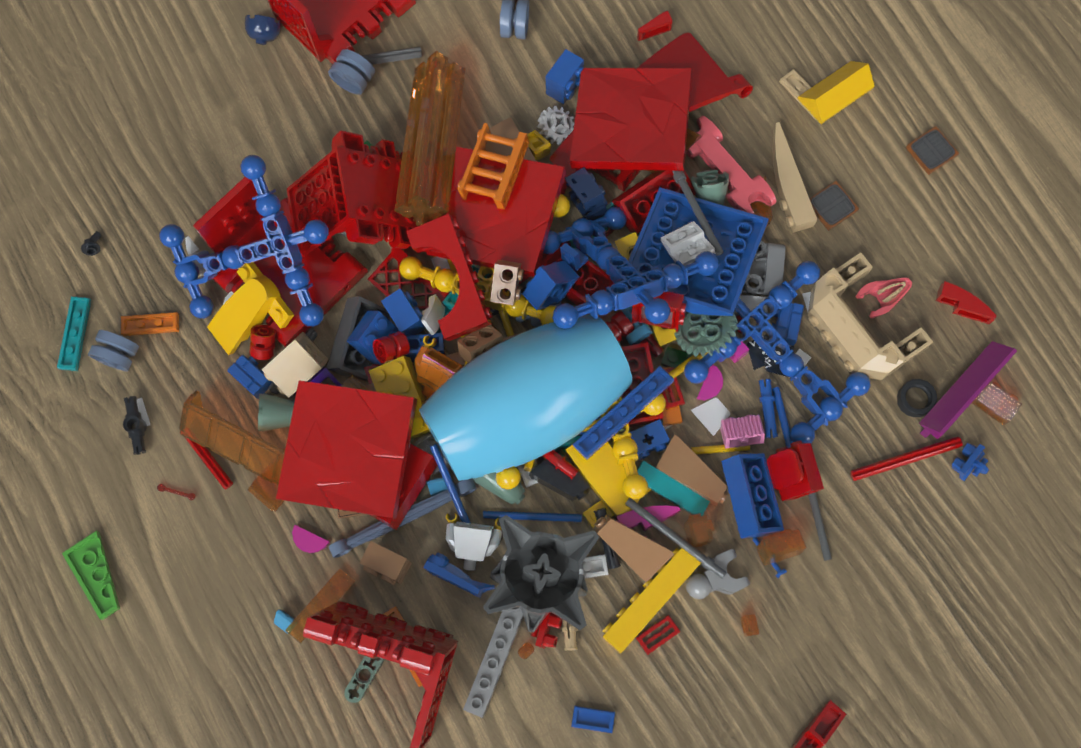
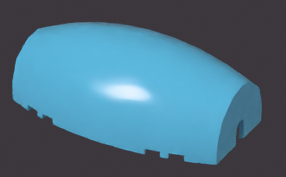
M591 314L578 317L576 325L570 329H562L552 322L520 333L495 345L454 373L421 406L419 412L435 441L438 442L458 481L483 477L485 474L493 472L499 473L504 469L513 466L517 467L532 461L577 436L593 424L594 420L603 415L632 384V374L622 348L607 324L599 316L597 319H594Z

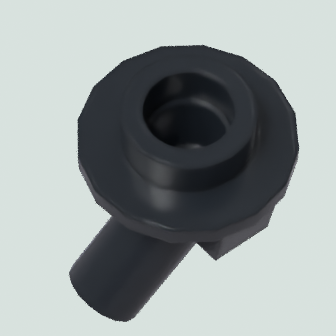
M96 231L89 239H85L81 245V251L89 256L98 254L101 248L96 242L102 235Z

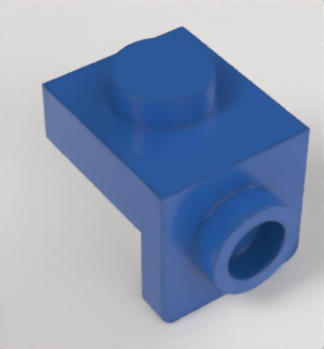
M566 243L560 247L562 261L565 260L574 271H577L588 262V256L577 248L573 249Z

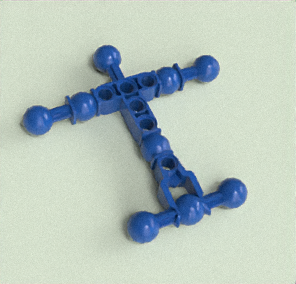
M248 155L242 160L240 168L244 177L253 181L258 195L252 197V200L257 199L255 203L256 210L263 216L261 221H263L267 237L241 246L231 245L221 252L209 253L203 250L186 256L182 247L185 238L183 230L175 224H168L160 231V241L164 246L171 248L175 257L173 263L176 264L175 276L178 281L184 283L183 288H188L192 297L189 308L193 316L204 319L209 317L214 309L212 300L202 295L198 284L215 278L217 272L228 268L239 269L245 263H251L275 255L279 267L283 270L282 273H286L285 283L292 289L290 295L297 293L301 302L300 320L307 326H317L323 320L324 313L320 305L312 302L308 289L313 284H309V274L306 269L302 268L304 263H302V255L297 244L305 241L312 244H322L329 235V229L325 222L311 220L306 224L304 230L293 233L286 216L283 215L284 211H280L281 203L279 198L273 194L276 190L269 191L263 175L266 171L264 160L257 155ZM197 260L199 263H203V268L206 269L204 276L198 277L199 268L192 261Z
M611 207L602 218L596 220L581 218L574 221L572 226L567 227L565 231L559 233L552 230L549 231L543 253L552 254L559 249L561 243L572 240L574 246L583 254H587L596 261L601 269L606 270V274L610 275V279L614 282L611 287H606V291L598 290L591 296L586 294V303L576 307L568 303L560 304L555 308L552 318L558 327L570 329L576 325L578 317L590 313L594 319H597L598 315H607L612 309L617 311L642 303L645 306L644 313L647 320L654 324H661L668 319L670 307L665 300L660 298L654 299V297L660 296L663 292H668V288L675 289L682 284L687 285L688 276L699 273L703 276H710L714 274L719 267V260L714 253L704 251L696 256L694 263L686 266L678 260L676 264H668L662 270L657 268V270H650L640 274L617 249L612 247L611 243H608L604 228L620 230L627 222L625 214L619 207Z
M813 261L800 263L796 269V276L789 282L784 281L780 285L773 287L769 292V296L752 311L739 298L735 311L741 316L742 320L736 325L738 330L742 332V338L737 336L730 337L732 343L726 342V349L720 347V353L714 350L712 356L708 353L701 360L693 359L685 365L684 374L688 381L695 384L702 383L708 377V368L716 361L722 362L726 358L732 357L737 347L751 336L772 360L776 361V365L779 364L782 374L791 377L790 380H793L795 387L802 395L801 402L815 415L807 423L799 422L791 429L790 437L792 441H802V444L812 443L815 439V431L822 424L828 426V421L839 419L843 413V408H848L846 402L854 395L863 396L870 389L871 382L866 374L853 372L846 380V388L838 393L828 380L822 381L812 371L808 370L807 366L804 367L802 358L792 353L793 350H790L788 343L768 322L777 311L787 308L792 303L793 298L798 295L796 291L802 285L814 284L819 279L820 268ZM764 305L770 308V313H766L763 310ZM750 317L756 320V326L750 324ZM762 332H766L769 335V340H765L762 337ZM776 346L781 348L782 355L776 353ZM802 375H804V376L807 377V379H808V383H807V384H804V383L802 382V380H801ZM821 388L829 397L824 398L818 406L813 400L812 395Z

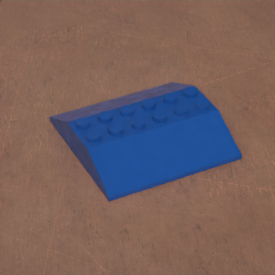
M659 187L628 260L640 274L650 270H657V268L662 270L668 264H676L661 242V237L693 221L702 229L684 194ZM695 198L724 252L717 256L719 267L714 274L710 276H703L699 273L688 276L687 285L682 284L675 289L668 288V292L684 295L683 303H687L686 312L702 315L733 316L769 218Z

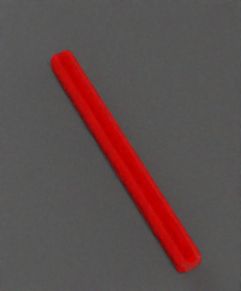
M960 437L951 438L854 469L850 472L853 481L860 480L963 446V442Z

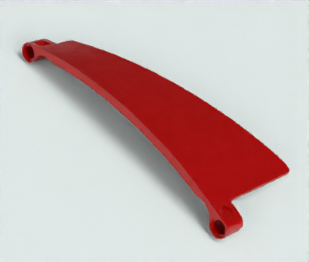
M691 33L680 35L637 67L691 68L692 83L689 112L721 100L731 94H737L740 98H745L753 91V86L742 74L727 77ZM573 131L550 157V162L553 165L565 167V178L580 170L571 169L570 165ZM565 179L560 193L563 195L567 187Z

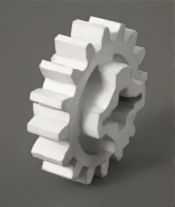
M554 106L552 109L548 107L546 111L543 110L538 118L539 124L537 128L542 129L540 135L545 134L546 140L548 138L551 139V144L556 141L560 145L574 130V122H572L574 117L568 116L569 111L563 112V107L560 110L557 109V106Z

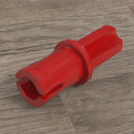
M555 450L542 455L556 466V470H561L571 480L579 472V469L566 460L567 457H562Z

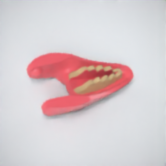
M897 278L871 282L863 286L855 297L862 299L867 294L876 297L881 308L870 313L869 317L873 319L889 312L910 290L912 281L909 278Z

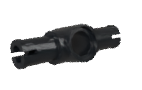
M130 396L129 399L128 397L124 398L127 414L123 421V428L128 432V436L132 441L133 454L140 455L141 452L142 454L146 453L143 436H145L144 432L147 429V424L138 411L136 396ZM137 421V422H138V425H137V427L133 430V429H132V425H133L134 422Z

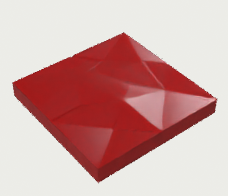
M584 68L581 71L570 153L571 169H582L584 167L585 169L684 171L692 69Z
M456 146L434 219L446 214L457 218L460 229H458L459 234L464 237L467 244L464 247L465 251L470 254L474 265L494 269V265L498 260L521 263V269L524 270L523 275L534 277L542 259L566 176L565 167L523 159L504 210L497 208L492 197L468 192L466 199H462L458 191V183L463 179L473 149ZM481 158L478 167L502 173L505 172L506 164ZM475 175L472 184L496 190L499 188L500 181ZM425 251L427 255L450 259L445 254L437 251Z
M299 380L276 499L396 519L417 399L408 396Z

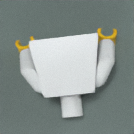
M449 513L446 514L445 517L449 523L446 527V541L451 551L455 552L456 558L464 559L463 568L465 570H475L476 561H484L485 557L491 556L499 546L503 533L501 526L497 525L498 518L495 520L494 526L458 522L459 518L456 513L455 518L449 520L450 515Z

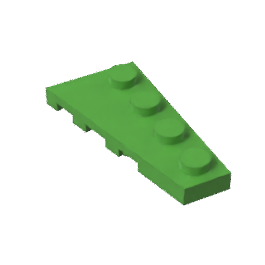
M95 531L64 551L62 555L99 619L104 620L118 611L120 606L100 533Z

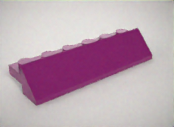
M992 341L919 422L923 427L920 434L925 438L930 434L936 439L940 438L1012 358L1017 350Z

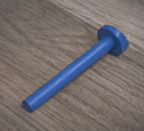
M754 537L752 539L777 571L775 576L779 578L787 573L785 568L781 570L757 537Z

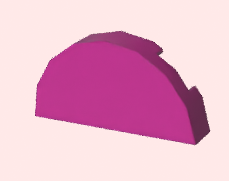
M712 365L709 368L708 377L703 382L697 397L698 400L712 399L721 391L723 377L716 366Z
M294 525L292 531L293 541L303 552L316 553L326 549L330 544L329 541Z

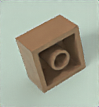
M370 541L360 561V564L364 566V571L375 577L380 574L382 575L381 579L392 585H395V583L402 584L412 564L407 558Z

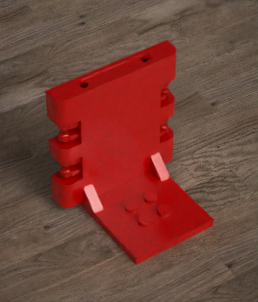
M268 0L274 17L280 20L281 24L320 62L327 58L333 64L337 62L336 58L343 49L354 51L351 44L355 45L358 43L353 36L355 33L361 38L367 35L373 40L382 32L379 24L384 21L383 17L379 14L381 11L386 16H390L392 11L399 18L415 5L416 1Z
M342 130L332 139V151L287 188L293 233L304 230L306 224L311 220H321L325 222L329 229L326 241L336 233L346 232L347 239L350 242L374 245L384 238L391 247L407 249L411 246L406 231L434 219L441 198L433 150L412 146L406 152H401L399 155V152L395 150L394 142L384 139L369 149L368 145L364 144L363 135ZM305 241L297 245L304 258L321 244H312Z
M246 177L238 182L193 225L214 253L224 251L226 247L231 245L241 246L267 237L263 221H261L263 216L256 210L255 203L257 199L252 200V197L258 195L253 181ZM287 197L280 201V211H284L283 215L286 216L293 232ZM333 237L329 238L304 258L302 257V263H304L302 268L306 269L309 274V284H313L308 289L312 302L321 306L324 315L368 273L367 268L349 252L344 253L338 250L330 258L328 257L335 248ZM274 255L254 261L253 263L264 276L268 277L275 284L280 297L294 314L288 325L281 329L271 316L266 320L269 330L272 331V328L276 330L275 339L284 347H287L302 332L306 333L312 326H307L300 320L301 302L297 293L290 295L292 289L285 283L286 273H282L283 270L279 267ZM228 268L221 270L213 278L228 294L231 291L235 293L245 284L237 273L238 269Z
M338 601L307 617L303 637L331 646L337 644L358 651V654L373 659L380 657L399 663L400 667L416 672L425 692L421 702V710L416 719V727L410 748H425L431 739L458 640L453 639L454 635L420 625L412 627L407 625V622L380 613H376V615L369 614L367 609L343 601Z

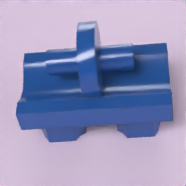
M967 443L962 454L969 459L966 462L958 457L954 460L952 469L959 473L961 480L965 481L971 472L976 477L979 473L987 474L989 471L986 466L988 460L983 458L985 446L979 444L976 447Z

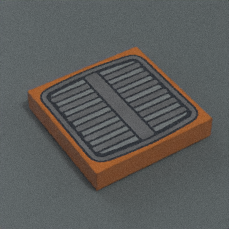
M936 126L906 146L909 153L928 175L959 154Z
M837 181L810 198L815 215L828 231L859 210Z

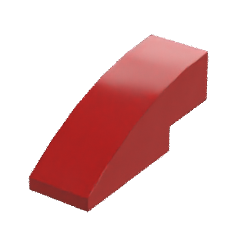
M946 281L939 287L936 301L954 306L953 314L989 325L996 319L997 315L983 301L969 291Z
M831 700L828 701L791 748L823 747L847 714Z

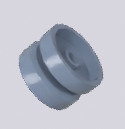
M502 0L500 37L511 38L515 27L516 38L526 40L529 22V0H518L516 10L514 0Z
M343 49L336 58L337 62L332 64L328 74L344 90L361 95L367 87V82L374 76L375 69L361 55L354 51Z
M99 330L95 340L100 345H92L88 356L106 366L129 371L132 361L127 356H135L139 346L120 335Z

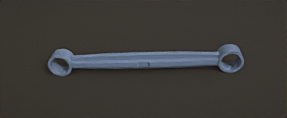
M472 479L463 480L455 485L460 497H464L477 489ZM446 490L411 506L399 527L452 501L449 491ZM380 521L348 539H341L331 544L329 550L333 558H338L347 554L353 548L395 529Z

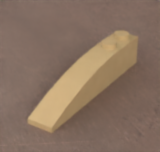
M777 122L773 130L772 143L774 175L780 197V208L782 211H785L787 226L791 227L794 233L814 227L817 217L780 122Z

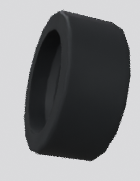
M912 379L906 382L897 394V404L900 410L911 417L927 415L937 402V392L933 385L922 379ZM917 387L926 393L928 403L924 408L915 409L908 404L906 393L909 389Z

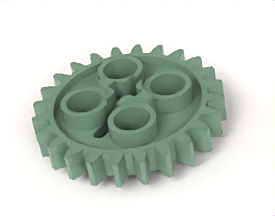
M687 312L684 324L679 325L678 332H675L674 335L679 346H681L683 351L686 350L688 354L693 352L696 357L701 353L702 357H704L706 352H708L712 356L714 350L720 353V347L726 349V342L732 343L730 337H736L735 330H738L736 325L738 321L735 313H733V316H719Z

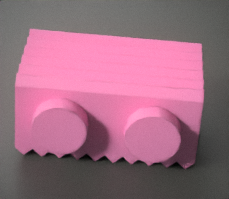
M746 415L741 418L729 417L721 420L720 430L725 449L764 443L765 432L760 415Z

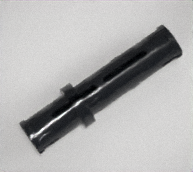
M606 508L594 510L596 520L607 515ZM601 538L608 569L620 567L621 564L617 553Z

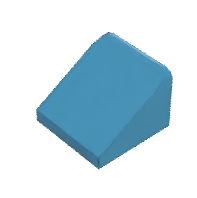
M443 478L427 482L431 497L448 490Z
M277 610L274 618V624L287 634H290L298 624L297 620L283 610Z

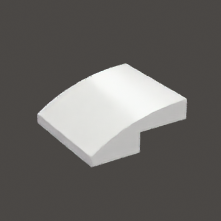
M694 221L660 238L674 262L676 263L679 260L684 266L694 263L696 256L701 252L710 251L715 254V248L704 237V231Z

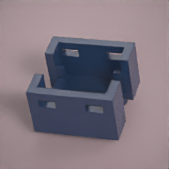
M583 167L565 178L566 185L572 189L569 192L570 200L585 219L596 220L605 215L607 211L606 206L608 205L604 197L606 193L601 185H597L596 179L591 172L588 173Z

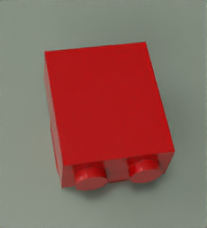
M793 442L789 448L782 447L776 449V453L770 455L767 459L773 487L779 490L782 501L796 500L824 489L811 443Z

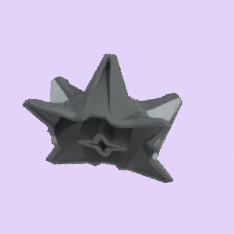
M507 515L500 518L499 522L507 551L490 574V578L499 583V585L483 606L486 613L491 614L521 607L527 630L533 633L551 612L578 630L583 629L587 624L579 597L586 596L588 588L582 562L599 539L598 534L595 531H590L563 538L550 533L531 532Z

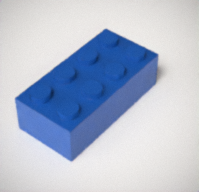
M738 454L721 461L740 538L763 537L784 531L765 454Z

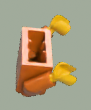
M428 335L423 338L425 345L420 348L414 362L416 373L418 374L417 381L424 385L422 393L430 397L454 373L460 370L462 365L432 348L436 345L437 340L433 338L432 342L428 344L427 341L430 337Z

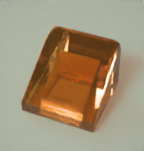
M754 614L744 615L740 618L745 637L759 634Z

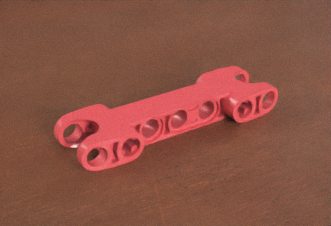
M705 116L697 118L700 130L696 133L702 137L685 153L691 159L699 155L711 170H718L719 174H723V171L729 174L728 189L730 192L726 195L729 204L734 209L754 214L750 206L752 202L761 201L768 206L774 205L776 197L768 183L760 175L751 179L719 143L723 141V136L717 126Z

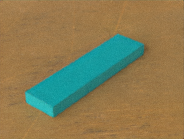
M71 296L57 364L59 370L78 371L92 302L90 298Z
M644 460L640 463L637 471L639 475L646 479L648 488L698 519H701L710 501Z

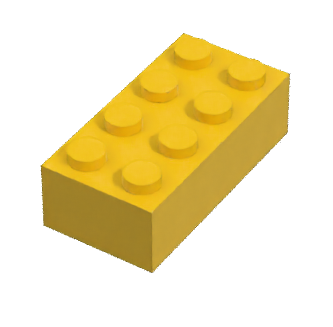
M402 356L369 370L376 392L417 399L410 440L430 432L419 412V409L427 400L422 393L421 384L417 381V374L411 358Z

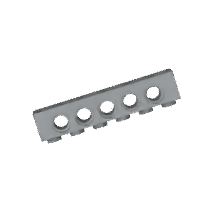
M521 607L502 611L463 710L484 718L522 622L523 613Z

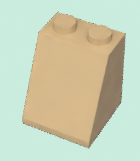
M302 332L273 358L262 371L269 381H273L278 386V391L289 398L297 391L299 380L308 381L323 368L329 359Z

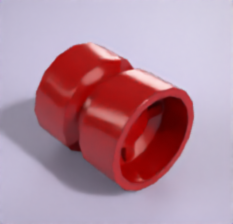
M620 311L611 317V322H605L618 343L622 341V336L626 337L634 331L630 320Z
M263 324L255 325L251 328L249 351L251 357L258 360H268L274 356L275 329L272 328V331H270L269 325Z
M401 331L373 341L374 354L381 363L392 361L393 358L409 354V342Z

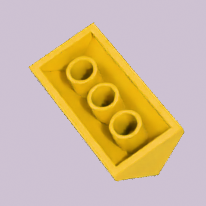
M850 61L798 96L797 99L822 124L875 87L869 63Z

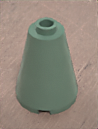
M705 170L698 172L695 178L692 176L691 183L696 198L725 205L729 184L728 173L723 171V174H719L718 170Z
M259 393L258 431L264 432L290 427L295 401Z
M496 472L485 474L483 477L471 478L475 483L511 505L514 503L518 505L525 498L523 494L525 489L520 482L511 490L503 489L496 482Z

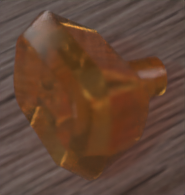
M525 643L518 650L519 656L522 659H527L534 652V647L530 643Z

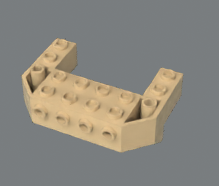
M859 253L837 269L832 268L816 281L810 294L808 319L814 327L819 329L823 340L828 341L832 346L834 354L844 361V366L849 372H861L871 379L883 380L925 351L933 341L921 327L896 345L891 341L882 348L841 298L847 288L867 276L873 268L864 255Z

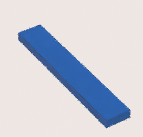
M659 366L574 442L573 447L588 460L674 382V378Z

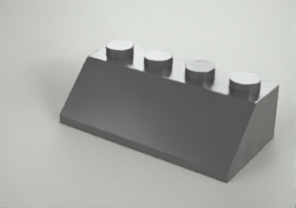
M360 296L347 298L326 369L342 376L368 381L364 367L372 366L373 364L350 345L347 339L367 311H380L388 319L389 313L386 308Z

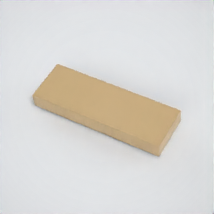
M793 69L782 77L779 82L806 109L797 98L812 87ZM806 109V111L816 120V118Z

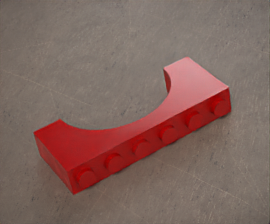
M450 214L406 231L414 251L417 253L423 251L443 253L450 258L457 270L460 284L457 301L453 309L445 317L438 320L443 337L447 341H452L492 324L490 318H493L489 307L485 306V294L478 287L479 277L476 271L472 270V258L465 251L464 247L467 244L464 237L459 234V222L457 218H453Z

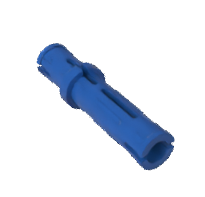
M764 379L759 380L761 392L759 400L762 403L765 438H771L770 430H772L773 438H776L778 434L773 404L775 397L772 396L771 379H766V387L764 386Z

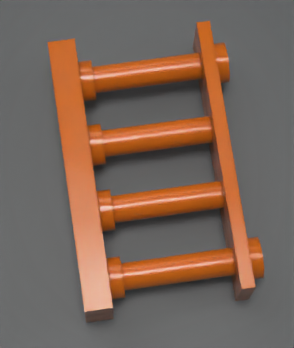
M483 124L482 129H479L477 133V142L463 179L458 183V191L462 199H466L468 192L492 197L497 208L505 210L530 143L527 133L519 132L517 138L510 139L491 134L488 124ZM491 141L510 146L513 149L512 153L505 156L485 151L487 142ZM481 158L505 163V172L499 173L479 168ZM475 175L498 180L500 185L498 189L492 190L473 185L472 181Z

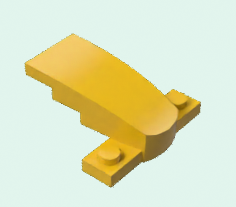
M253 262L245 263L243 267L238 269L237 273L245 284L225 302L207 326L228 355L234 354L240 343L248 340L251 335V328L262 324L267 313H269L280 329L285 328L294 316L293 312L280 297L275 284L268 277L264 276Z
M608 442L588 460L573 445L566 449L579 472L601 499V501L583 512L592 529L597 521L594 510L606 508L607 515L611 518L632 511L625 504L629 499L623 491V482L627 478L623 465H618V459L614 456L613 449ZM632 499V500H634L636 503H638L640 499Z

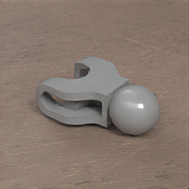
M734 549L718 554L713 560H715V564L727 572L728 562L736 558L737 554ZM709 569L703 574H693L686 582V589L688 594L694 599H704L713 591H720L723 594L731 595L749 586L751 583L747 577L734 579L728 573L721 579Z

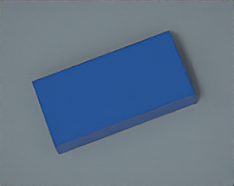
M574 706L571 727L612 733L615 712Z

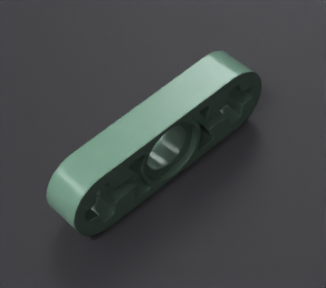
M364 656L345 689L344 695L347 701L357 703L363 699L385 659L375 660L372 666H376V668L373 670L370 666L365 665L366 661L370 664L373 658ZM363 669H368L371 673L367 681L360 679L359 674ZM355 680H357L360 684H365L364 689L362 686H360L357 690L359 697H354L352 699V694L350 693V690H355L358 685L354 684Z

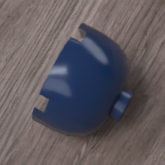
M250 15L245 16V30L250 38L256 40V44L266 45L267 42L274 41L279 36L281 29L280 20L276 23L275 18L255 15L254 18H250Z

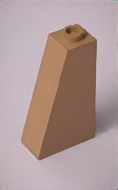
M674 435L656 468L710 501V504L717 506L719 502L723 504L728 495L725 492L728 486L678 436Z
M608 515L599 518L594 524L593 530L645 582L674 555L666 546Z

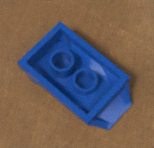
M438 552L436 555L431 554L423 567L428 573L481 598L483 593L496 589L495 585L472 580L462 570L449 563L448 557Z

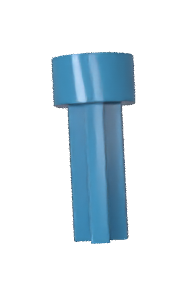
M632 306L621 309L632 323ZM638 321L632 324L634 331L626 336V340L629 345H635L651 335L653 331L648 324Z

